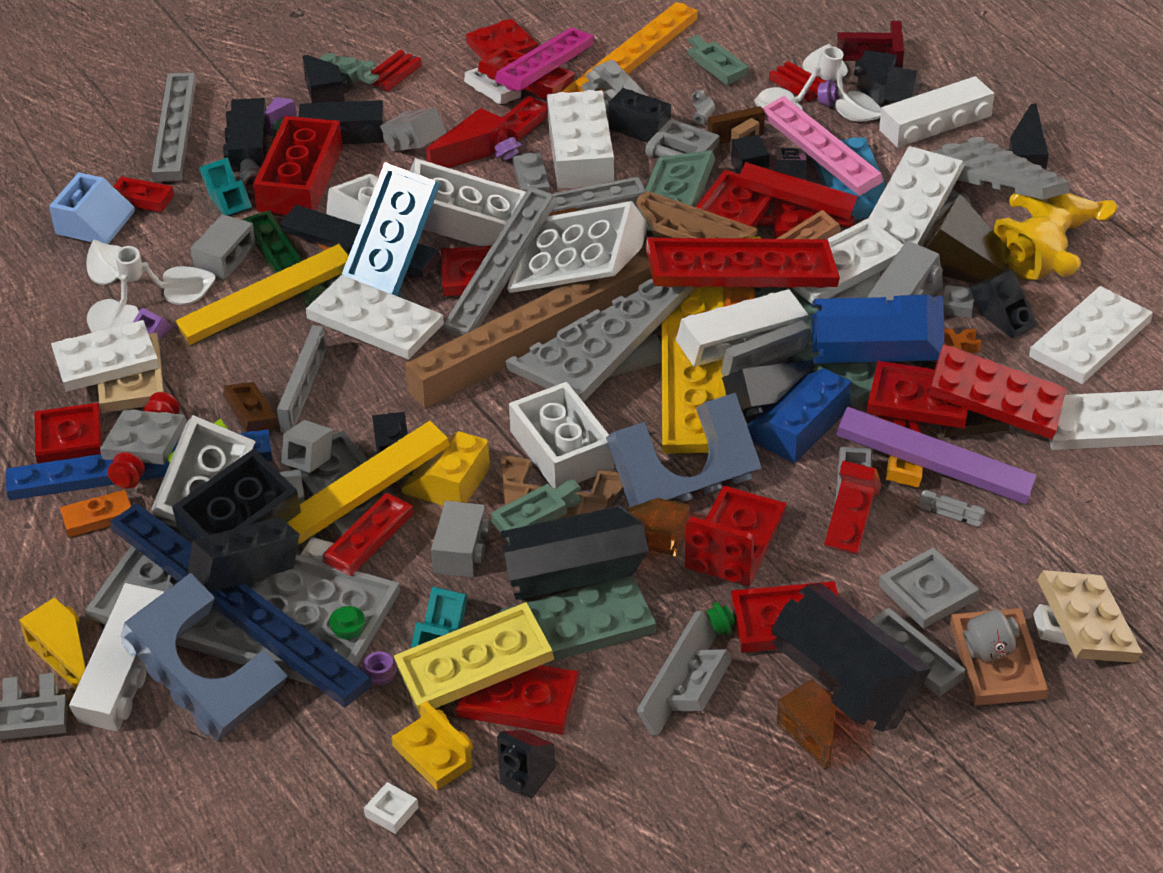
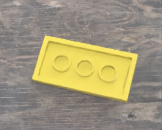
M527 602L394 655L397 668L419 715V705L425 701L435 709L555 660L553 651Z

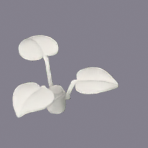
M830 44L815 50L803 61L802 68L812 75L797 97H794L786 89L773 87L763 90L754 99L756 106L763 108L785 96L802 110V106L798 102L803 99L817 76L823 80L837 81L840 99L836 101L835 107L843 117L852 121L862 122L879 119L881 116V107L868 95L856 90H851L847 94L844 93L842 79L846 77L848 72L846 64L842 61L844 54L842 50Z
M94 239L87 254L86 266L88 275L93 282L103 286L111 285L117 279H120L121 300L118 302L114 299H104L96 302L87 314L88 327L91 333L133 322L139 310L133 305H125L127 302V282L139 280L143 272H146L159 288L164 289V297L168 302L180 306L191 305L199 301L214 284L216 277L213 273L203 269L178 266L166 270L163 274L164 282H162L149 268L148 263L141 261L140 252L136 247L109 245Z

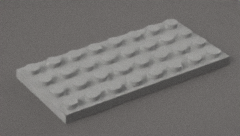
M155 516L168 527H170L172 530H174L176 533H178L180 536H182L184 539H186L188 542H190L177 529L176 521ZM131 545L85 609L87 619L106 625L125 583L165 592L179 581ZM297 554L294 569L245 583L356 667L400 593L399 582L359 571L349 576L322 561ZM344 606L359 608L365 616V625L362 632L356 638L349 640L337 637L329 625L330 615L336 609ZM213 607L208 615L189 628L175 641L177 646L242 665L248 663L264 650L288 675L287 678L314 685Z

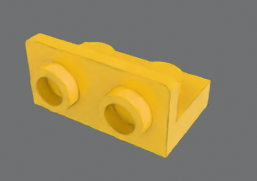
M425 701L419 705L421 718L391 737L392 746L438 791L473 767L471 753L473 745L463 731L458 732L449 723L443 711L440 709L435 710Z

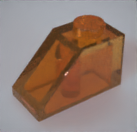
M655 498L626 509L644 521L649 550L678 556L685 540V524L690 517V505Z
M811 679L778 700L777 724L826 770L831 766L836 706L831 701L832 694L827 689H822Z

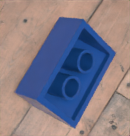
M825 368L805 375L780 400L764 409L765 413L758 415L747 426L753 443L796 463L844 415L847 406L849 407L851 381Z

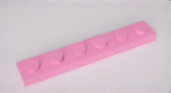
M785 96L762 108L765 112L766 121L858 196L883 183L881 172Z

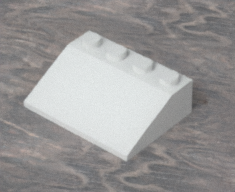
M632 201L548 216L511 275L507 290L509 293L615 276L642 248L648 223Z

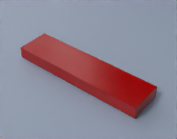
M747 162L743 166L736 185L817 211L823 210L827 214L847 220L851 217L858 197Z

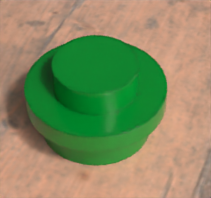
M718 602L712 603V608L706 610V615L716 635L720 636L726 633L728 636L732 634L731 626L736 624L729 607L727 605L721 607Z
M344 606L336 609L330 615L329 625L337 637L349 640L360 635L365 625V616L359 608Z

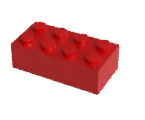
M293 116L284 117L253 183L257 212L271 211L272 214L287 215L295 205L317 210L343 149L340 121Z

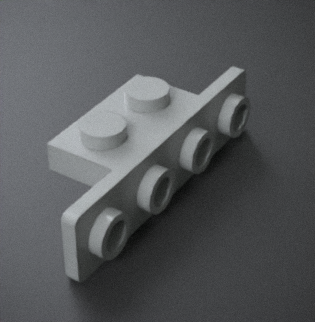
M696 611L637 709L650 735L660 734L672 711H703L732 661L726 649L709 650L716 634L703 611Z

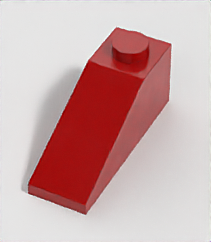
M483 108L478 109L426 148L427 162L451 168L492 155L496 152L495 146L508 139L507 119Z

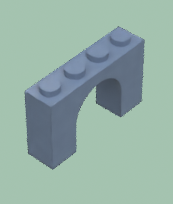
M736 393L705 402L696 408L709 448L707 462L702 471L696 476L683 477L673 474L661 464L655 453L645 422L615 431L606 437L632 513L643 510L644 515L663 509V502L673 499L674 505L694 499L693 492L703 489L704 494L707 495L721 490L723 482L733 479L736 485L753 479L752 472L762 467Z
M189 573L125 621L120 637L124 648L131 655H137L146 664L148 674L156 682H162L170 690L173 701L180 708H186L195 717L197 727L205 735H211L218 742L279 693L288 675L264 650L235 673L219 679L200 677L189 671L181 663L176 652L175 641L210 613L215 599L192 573Z

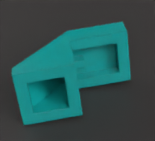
M228 158L200 166L199 171L208 194L223 215L229 216L252 208L242 180L236 181Z
M436 586L432 587L425 621L416 622L411 648L461 629L469 594Z

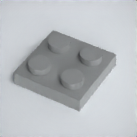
M934 547L879 576V587L923 629L978 599L979 589Z

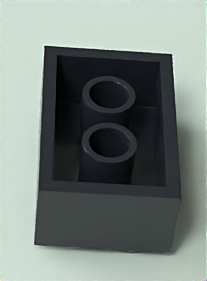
M255 448L172 506L177 529L191 543L195 539L265 521L269 518L281 517L287 523L301 513L297 489Z

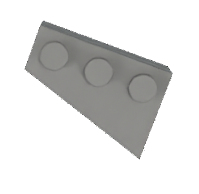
M907 240L866 298L886 297L887 303V300H894V296L932 295V298L936 297L944 289L943 269L941 268L939 253Z

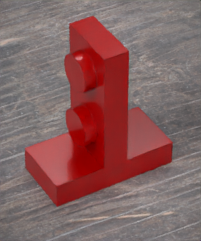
M842 461L839 472L841 484L824 546L825 548L858 556L874 496H879L881 482L876 468Z

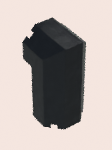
M620 505L501 531L502 538L509 537L510 542L507 543L508 545L503 546L511 587L519 586L520 591L514 593L515 600L633 576L650 549L644 521Z
M823 584L806 585L799 591L804 597L798 603L794 599L786 603L773 625L772 635L777 638L772 639L773 645L827 687L829 693L834 692L831 697L832 703L855 722L864 725L867 719L877 722L873 729L881 732L897 728L932 668Z

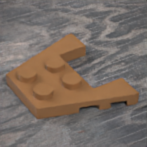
M502 455L501 466L505 505L542 487L526 484L531 471V459ZM598 470L591 493L576 492L582 499V502L575 507H567V514L557 519L609 508L624 491L618 472Z

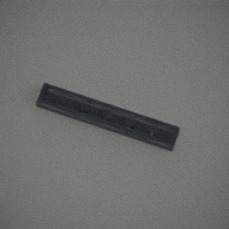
M295 205L279 224L282 232L328 247L340 244L347 253L351 252L361 226L299 205ZM418 243L407 272L425 278L441 258L439 250Z

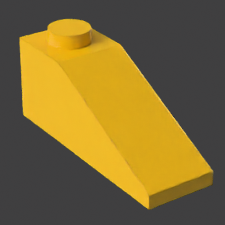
M54 597L19 619L26 644L76 690L86 669L81 637L77 626L80 620L71 606L65 607Z

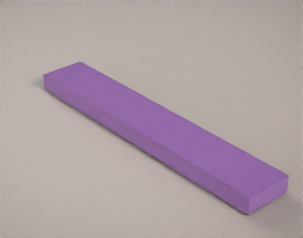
M848 406L836 433L839 437L1023 504H1027L1036 475Z

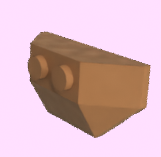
M646 191L637 198L636 203L655 238L751 239L758 231L757 228Z

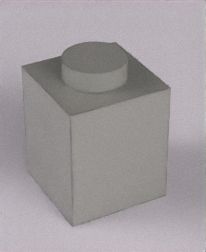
M307 420L300 422L284 433L281 463L309 473L331 457L333 429Z

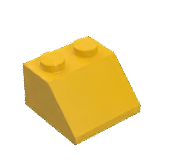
M460 431L448 436L450 446L417 467L413 471V476H410L401 488L402 493L444 506L445 501L467 503L490 469L488 440Z

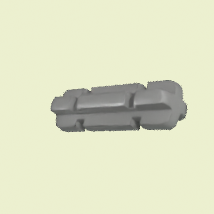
M924 490L919 499V508L929 512L936 510V514L960 522L965 519L967 520L966 524L976 527L981 526L985 517V509L974 504L969 507L967 502L945 495L937 497L936 492Z

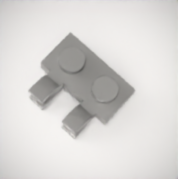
M613 59L593 67L592 71L586 75L589 81L582 84L581 87L583 91H597L601 88L605 90L603 96L606 98L604 101L606 114L609 113L608 102L622 88L648 96Z
M54 673L40 674L39 697L23 699L22 689L19 690L18 677L3 678V699L0 701V740L67 733L68 702L65 694L59 695V686H55L56 677Z

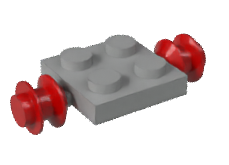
M156 392L149 398L144 411L123 410L100 448L102 459L113 460V463L108 467L107 474L115 485L126 489L134 488L145 472L144 463L163 465L166 463V457L171 454L186 425L185 415L178 414L180 405L172 395L166 392Z

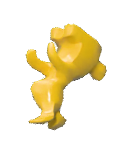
M1014 193L1009 199L1010 206L1024 207L1028 209L1033 217L1023 222H1018L1011 218L997 219L995 222L994 233L1011 251L1005 262L1009 265L1007 270L1013 269L1016 275L1029 280L1041 279L1054 271L1062 277L1073 275L1082 263L1076 254L1066 252L1068 240L1065 232L1068 229H1076L1082 226L1089 219L1109 220L1117 211L1118 205L1114 200L1094 202L1072 193L1048 198L1047 202L1042 199Z

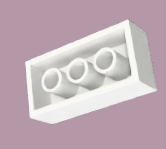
M586 90L584 92L547 94L548 126L557 189L588 187L614 182V155L603 91Z
M415 158L409 171L440 183L423 229L478 246L494 244L526 193L522 190Z

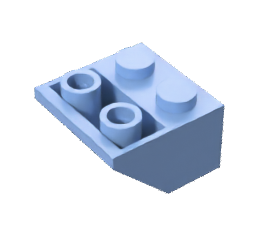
M80 172L75 175L49 206L55 234L92 242L95 239L105 244L110 243L135 212L134 206L106 179Z

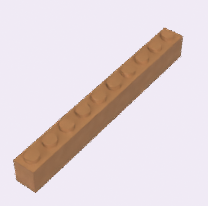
M646 245L615 276L568 283L405 363L408 393L426 409L507 368L505 361L513 356L520 358L530 352L529 347L538 342L543 345L556 338L557 331L596 309L602 312L611 307L612 300L620 296L627 298L639 291V285L652 279Z

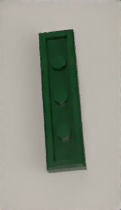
M265 211L243 219L253 223L256 246L273 274L303 261L285 232H282L278 221L271 211Z

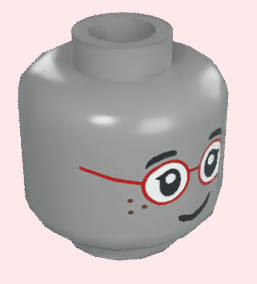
M996 609L970 619L967 623V630L963 631V636L974 659L979 657L983 662L989 663L1010 655L1015 651V639L1020 637V631L1012 616L1006 618L1000 610Z

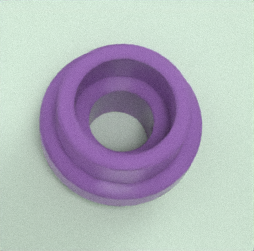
M826 80L825 83H820L818 86V101L820 105L832 108L839 99L838 86L835 85L833 80Z
M511 137L495 146L497 152L495 156L497 159L503 157L504 161L512 159L513 156L519 155L518 149L522 145L516 141L515 137Z
M378 651L366 657L361 671L370 677L372 685L380 686L393 681L397 676L398 668L391 655Z

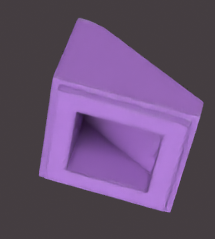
M276 97L267 108L265 120L269 136L277 134L285 116L297 117L294 100Z
M144 308L140 309L133 321L143 320L148 334L157 333L159 340L174 327L164 318Z

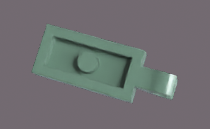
M699 35L688 38V42L693 45V48L687 50L688 55L726 85L748 76L749 66L715 41L707 44Z
M334 53L324 54L320 57L323 61L338 65L341 76H346L348 83L354 84L356 81L361 80L367 84H372L379 79V75L373 74L370 71L376 66V63L371 60L363 61L354 57L338 56Z
M574 479L564 482L554 490L549 484H546L491 512V522L501 533L503 530L555 520L567 514V507L572 508L582 502V499L576 493L581 490V487Z

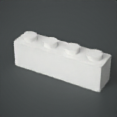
M974 76L881 107L879 130L899 148L992 116L994 92Z
M790 289L682 318L676 342L692 365L696 367L724 359L725 349L733 345L741 344L759 335L770 333L785 325H791L801 320L806 323L808 313Z
M127 583L124 584L69 704L78 723L119 732L123 720L130 716L133 705L132 700L137 688H141L145 682L146 664L137 655H131L124 648L120 637L125 621L163 594L164 591Z

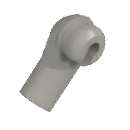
M700 89L691 96L692 101H694L693 105L697 110L692 119L699 126L704 125L708 117L715 111L713 100L706 96L704 90Z

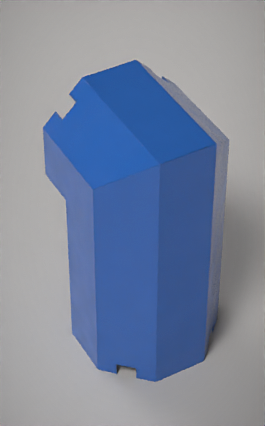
M932 295L894 296V300H887V303L886 297L814 299L812 301V308L818 307L816 314H811L812 352H819V356L813 358L814 364L877 363L878 361L889 363L937 361L939 352L944 344L943 296L932 298Z

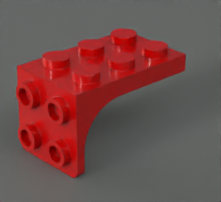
M723 485L706 519L689 517L685 524V568L750 587L786 514L787 503Z

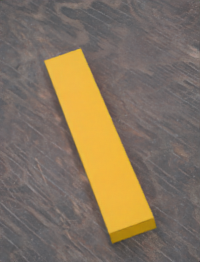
M337 244L175 320L178 329L189 345H192L342 274L349 256L340 244Z
M429 420L301 503V513L287 522L300 534L298 545L450 446L448 438Z

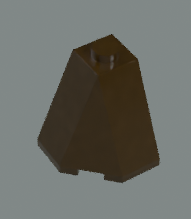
M958 195L922 247L939 253L940 264L943 269L942 276L976 284L992 275L1006 271L1009 265L1005 262L1011 251L967 200Z

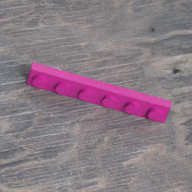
M571 27L497 71L495 82L505 85V88L508 90L520 91L593 46L594 35Z

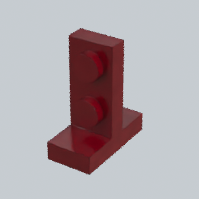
M891 21L890 33L837 32L836 47L842 50L844 54L842 61L861 60L864 51L869 50L897 55L896 67L903 68L904 43L902 21Z

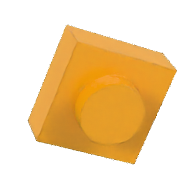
M890 455L886 480L919 488L923 467Z

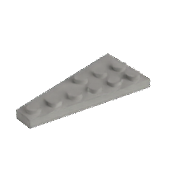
M983 137L969 138L968 142L963 144H945L942 146V149L931 151L963 160L964 168L957 179L959 181L983 185L984 181L992 182V188L994 189L1015 188L1016 194L1042 200L1070 193L1068 180L1057 176L1054 172L1043 169L1040 165L1027 161L1026 158L1013 154L1012 151L999 147L998 144L986 141Z
M652 278L639 285V291L627 298L620 296L612 300L611 307L602 312L596 309L557 331L556 338L543 345L540 342L529 347L530 352L524 356L509 358L505 361L507 370L546 389L567 382L584 402L676 309L695 287L654 286Z

